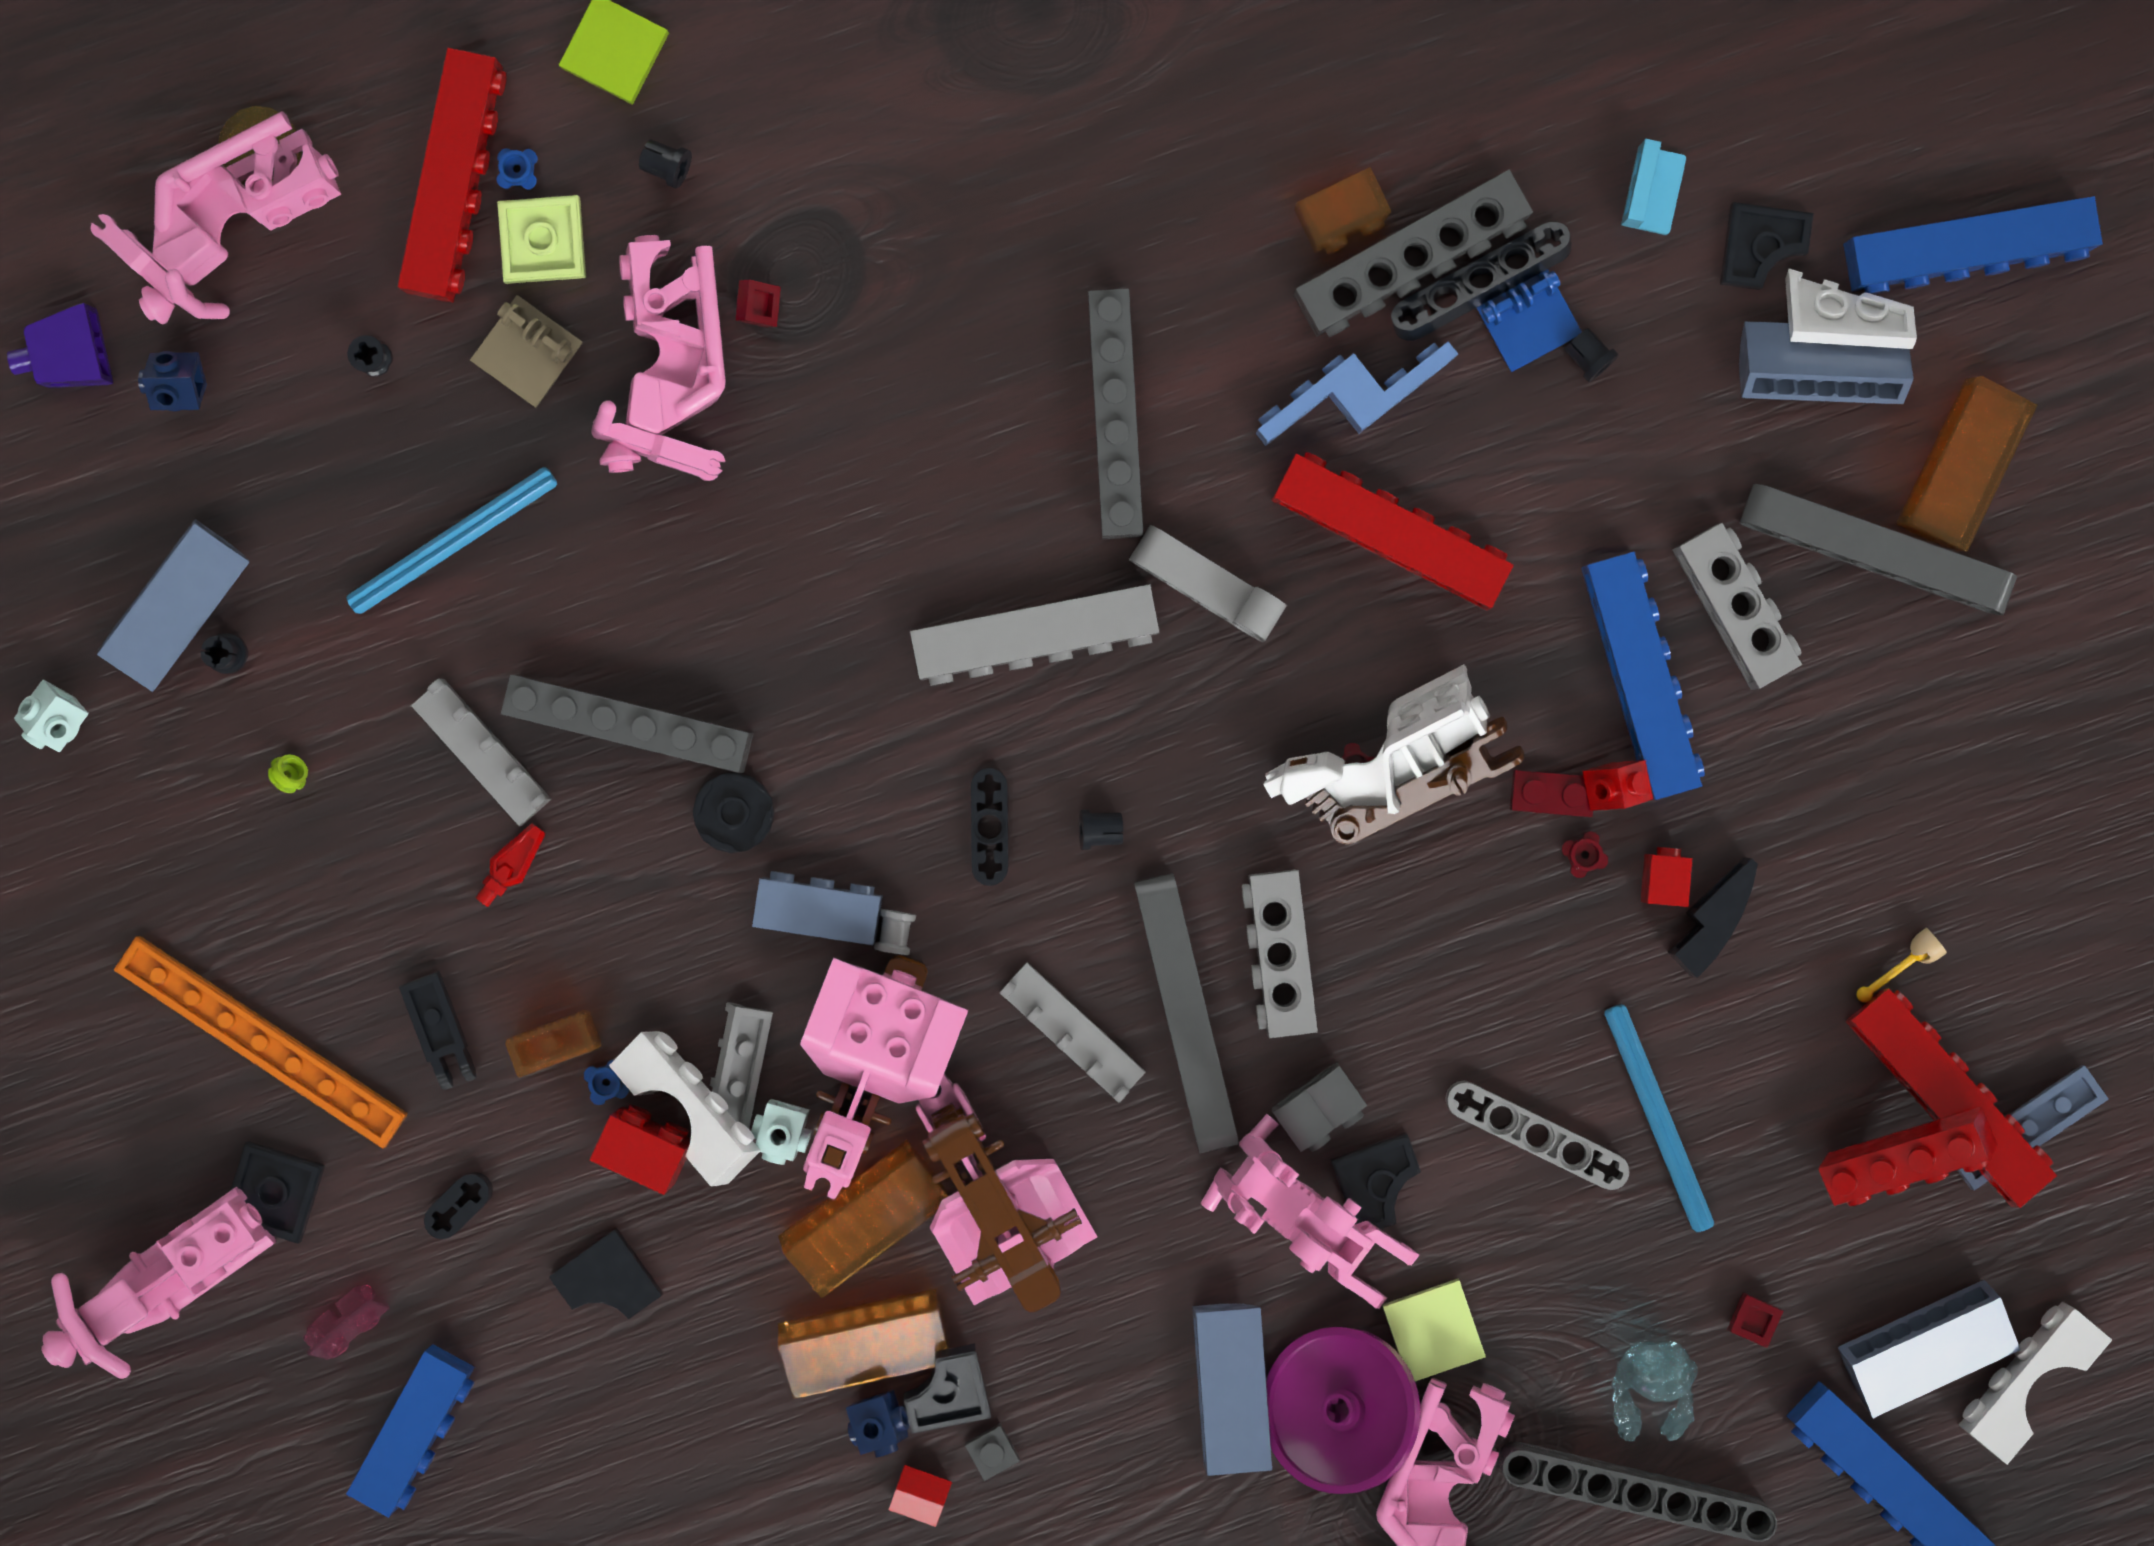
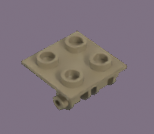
M516 295L511 304L505 302L497 313L501 318L470 361L536 408L583 342Z

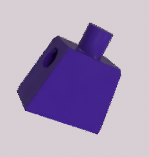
M85 303L75 305L24 327L27 347L7 352L8 364L14 375L33 371L36 383L47 388L114 384L97 309Z

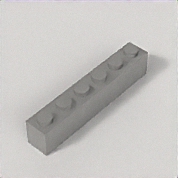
M1149 584L910 631L919 679H929L930 686L954 682L952 674L968 671L969 678H976L993 674L992 666L1008 664L1009 671L1032 667L1033 658L1048 656L1049 663L1072 659V651L1088 648L1089 655L1113 651L1112 643L1126 640L1129 647L1153 643L1151 636L1159 634V627Z

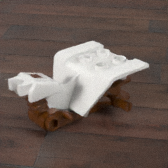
M1463 664L1397 698L1391 703L1387 717V737L1378 755L1372 761L1345 764L1344 759L1330 752L1288 758L1286 763L1266 773L1265 777L1267 780L1264 781L1263 785L1271 798L1282 794L1289 805L1306 798L1305 805L1307 807L1313 804L1312 813L1315 815L1320 811L1319 820L1321 822L1324 819L1327 820L1331 827L1333 838L1339 843L1349 845L1451 794L1460 796L1462 791L1465 794L1469 785L1485 777L1494 778L1516 767L1524 760V751L1521 746H1516L1495 757L1489 754L1484 744L1503 735L1507 731V721L1504 717H1499L1487 723L1486 719L1490 718L1489 711L1480 696L1473 698L1471 694L1472 687L1467 676V668Z

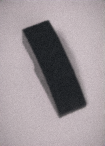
M1743 857L1686 912L1696 923V926L1672 947L1668 954L1689 976L1698 978L1716 959L1731 938L1744 913L1753 888L1758 864L1752 858Z

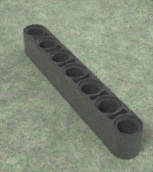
M1753 484L1739 522L1741 525L1995 615H2004L2017 579L2015 574L1760 484Z
M1170 873L1134 882L1199 1153L1238 1145L1237 1132L1174 874Z
M1522 1442L1505 1444L1500 1449L1497 1458L1498 1466L1504 1477L1510 1484L1517 1487L1755 1542L1769 1540L1777 1530V1518L1774 1512L1761 1499L1755 1496ZM1525 1456L1528 1458V1463L1522 1471L1512 1472L1508 1470L1509 1462L1513 1457ZM1564 1465L1567 1467V1473L1562 1480H1548V1473L1553 1466ZM1593 1475H1606V1483L1601 1489H1588L1589 1479ZM1636 1483L1645 1484V1492L1642 1497L1636 1500L1627 1498V1492L1632 1485ZM1677 1492L1684 1493L1685 1500L1680 1507L1675 1509L1667 1507V1501L1672 1494ZM1723 1502L1724 1510L1718 1517H1707V1509L1712 1503ZM1763 1511V1519L1759 1525L1755 1527H1748L1746 1525L1747 1518L1752 1512Z

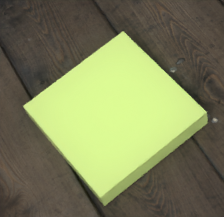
M578 195L497 201L503 282L505 284L586 278L581 201Z
M1458 1278L1382 1305L1398 1353L1407 1364L1415 1381L1486 1357Z

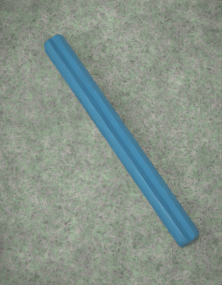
M542 467L348 594L346 597L348 604L355 613H364L555 488L557 485L555 477L548 468Z
M1614 1005L1605 1010L1604 1015L1690 1225L1696 1232L1708 1230L1714 1226V1220L1625 1005Z

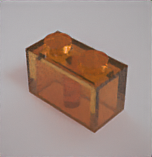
M1371 167L1298 201L1294 208L1314 252L1316 253L1325 248L1327 254L1348 245L1347 237L1360 231L1363 236H1368L1386 226L1383 220L1387 219L1391 213V209Z

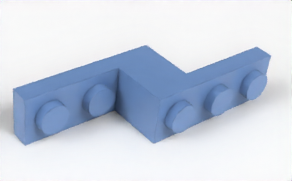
M1449 341L1440 348L1434 342L1416 357L1420 363L1409 373L1404 368H1401L1384 382L1388 388L1385 392L1355 354H1352L1346 360L1342 355H1339L1322 369L1326 375L1314 385L1310 380H1307L1293 391L1290 396L1294 401L1281 410L1276 405L1259 418L1258 421L1262 426L1257 430L1256 435L1265 446L1268 445L1328 396L1357 433L1360 434L1451 362L1458 353Z

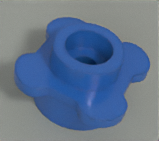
M508 148L502 149L497 155L500 174L496 180L499 186L504 189H508L511 186H522L526 190L535 187L537 178L534 176V164L538 161L536 153L531 149H526L523 152ZM516 165L521 167L518 173L513 170Z
M614 1060L608 1061L607 1065L602 1067L590 1066L584 1072V1080L588 1082L591 1092L590 1099L596 1105H603L606 1100L613 1097L622 1099L629 1093V1089L609 1066ZM604 1079L610 1080L609 1086L603 1084Z

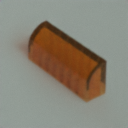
M1983 376L1966 378L1896 524L1936 544L1967 552L2036 410L2037 404Z
M906 1140L852 1180L848 1187H843L835 1199L829 1197L781 1233L778 1238L785 1257L820 1297L823 1298L936 1214L941 1201L947 1198L949 1194L941 1182L937 1184L932 1183L931 1179L935 1176V1173L912 1144Z
M936 1288L778 1323V1348L793 1399L931 1369L935 1366V1351L949 1349L945 1322Z

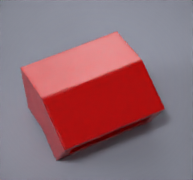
M904 1465L888 1510L936 1527L952 1482Z

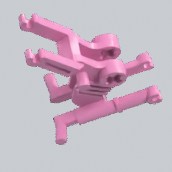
M1266 1114L1251 1132L1246 1134L1239 1142V1146L1248 1155L1246 1160L1234 1176L1220 1167L1214 1176V1181L1202 1199L1201 1205L1214 1212L1223 1197L1230 1210L1236 1214L1234 1219L1240 1224H1244L1254 1234L1264 1223V1220L1267 1221L1281 1235L1292 1241L1289 1249L1302 1260L1300 1265L1311 1273L1315 1270L1320 1271L1328 1261V1273L1337 1282L1362 1297L1373 1307L1380 1309L1387 1297L1352 1273L1375 1243L1411 1266L1419 1254L1369 1221L1355 1224L1358 1220L1355 1216L1362 1207L1352 1199L1348 1198L1344 1205L1341 1206L1328 1196L1324 1199L1311 1187L1296 1179L1299 1173L1283 1162L1280 1155L1273 1151L1264 1141L1279 1125L1272 1117ZM1251 1197L1267 1208L1262 1217L1259 1216L1254 1207L1248 1202Z

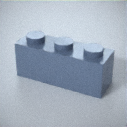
M771 871L770 878H759L752 927L874 945L876 943L883 895L874 894L875 887L851 883L850 890L834 888V880L811 877L810 884L794 882L795 874Z

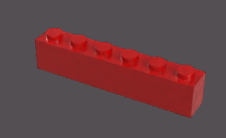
M447 48L398 282V288L407 294L454 303L455 294L462 292L465 281V271L461 269L463 255L470 253L473 243V231L469 230L472 214H478L481 205L482 194L480 190H477L480 174L485 175L487 173L490 161V152L486 150L488 136L495 134L498 123V112L494 111L497 95H503L506 85V72L502 71L503 66L495 57Z
M1305 452L1303 457L1295 454L1271 501L1486 611L1492 609L1514 566L1505 561L1508 556L1505 552L1488 544L1482 549L1470 543L1469 541L1472 536L1453 526H1450L1447 531L1433 524L1436 519L1434 516L1416 507L1410 512L1398 506L1399 499L1384 490L1378 489L1376 494L1361 487L1362 479L1342 470L1340 475H1337L1325 468L1327 462L1314 454Z
M1889 988L1880 990L1845 1022L1934 1121L1982 1107L1996 1139L1997 1146L1988 1164L1978 1171L2011 1207L2021 1208L2057 1177L2056 1173L2050 1168L2054 1164L2052 1159L2038 1145H2035L2033 1148L2022 1137L2025 1130L2021 1124L2010 1114H2007L2005 1117L1993 1105L1997 1102L1993 1093L1982 1083H1979L1977 1086L1966 1075V1072L1969 1071L1966 1063L1954 1052L1948 1055L1938 1043L1941 1040V1036L1928 1022L1923 1021L1920 1023L1910 1011L1914 1007L1900 991L1896 990L1893 993Z

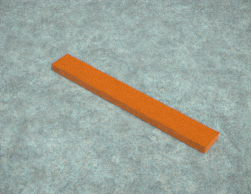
M136 936L114 968V971L382 1149L387 1147L407 1117V1112L143 937Z

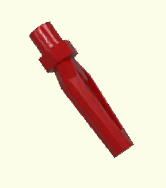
M531 823L490 858V875L488 874L482 882L485 886L475 898L486 907H489L497 895L502 896L507 890L506 887L522 883L546 833Z

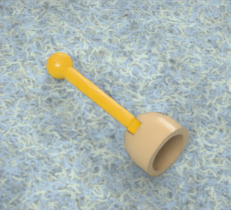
M1928 928L1923 929L1911 941V955L1870 986L1860 987L1856 993L1858 1000L1864 1003L1869 1002L1874 992L1915 961L1930 964L1947 953Z

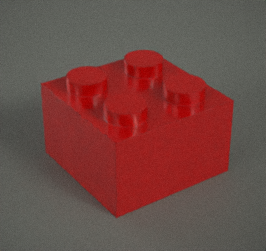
M630 1105L628 1109L625 1107L619 1108L610 1115L589 1160L665 1195L675 1185L687 1159L685 1155L691 1138L687 1137L689 1131L672 1122H666V1125L663 1126L650 1120L652 1116L650 1112L635 1105Z

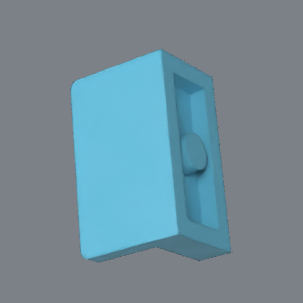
M1645 139L1637 150L1621 226L1667 235L1671 230L1686 156L1660 150L1661 142Z

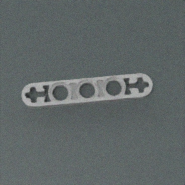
M1465 1080L1457 1081L1447 1090L1445 1096L1446 1105L1457 1117L1604 1189H1619L1627 1182L1630 1174L1629 1166L1625 1159L1617 1153L1472 1082ZM1467 1089L1472 1090L1470 1097L1481 1104H1484L1485 1096L1491 1098L1483 1108L1481 1120L1475 1119V1116L1479 1114L1477 1109L1467 1105L1462 1110L1457 1109L1459 1102L1454 1099L1457 1092L1464 1094ZM1498 1106H1505L1512 1113L1511 1123L1501 1129L1493 1127L1490 1123L1492 1110ZM1534 1124H1542L1548 1130L1547 1141L1541 1146H1532L1526 1140L1527 1130ZM1570 1142H1579L1584 1148V1157L1577 1164L1566 1163L1563 1159V1148ZM1594 1150L1599 1151V1154L1595 1156L1597 1161L1605 1165H1610L1613 1160L1616 1161L1615 1168L1620 1171L1617 1178L1610 1176L1607 1181H1604L1605 1174L1593 1166H1590L1589 1174L1584 1172L1592 1162Z

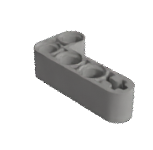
M1152 525L1148 527L1129 558L1132 563L1260 642L1266 641L1287 607L1285 603L1259 587H1252Z

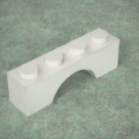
M659 1031L641 1032L609 1065L610 1068L634 1096L663 1091L678 1099L686 1109L691 1123V1140L685 1157L710 1186L729 1184L761 1151L753 1142L754 1135L744 1124L736 1122L728 1113V1105L725 1100L705 1086L701 1081L703 1079L701 1072L693 1064L685 1062L676 1052L677 1045L671 1037Z
M2061 1302L2059 1306H2053L2044 1314L2041 1319L2042 1326L2033 1337H2027L2019 1344L2020 1351L2014 1353L2016 1357L2006 1369H1999L1991 1377L1988 1384L1990 1388L1980 1400H1973L1965 1408L1962 1415L1964 1419L1959 1423L1960 1427L2007 1465L2034 1434L2027 1421L2025 1411L2026 1398L2033 1383L2042 1374L2059 1367H2073L2087 1371L2112 1341L2110 1337L2079 1311L2064 1302Z

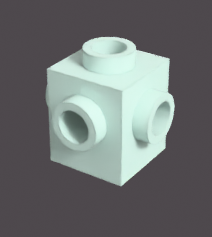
M42 680L31 696L26 697L21 702L14 719L24 731L21 736L31 745L39 749H43L46 745L60 753L67 742L72 741L76 737L80 725L89 713L74 696Z
M774 1099L768 1101L764 1115H756L751 1130L754 1139H756L755 1144L761 1150L760 1152H762L761 1158L763 1160L785 1165L786 1160L794 1161L798 1152H806L812 1131L805 1128L809 1109ZM775 1130H783L786 1138L778 1137Z

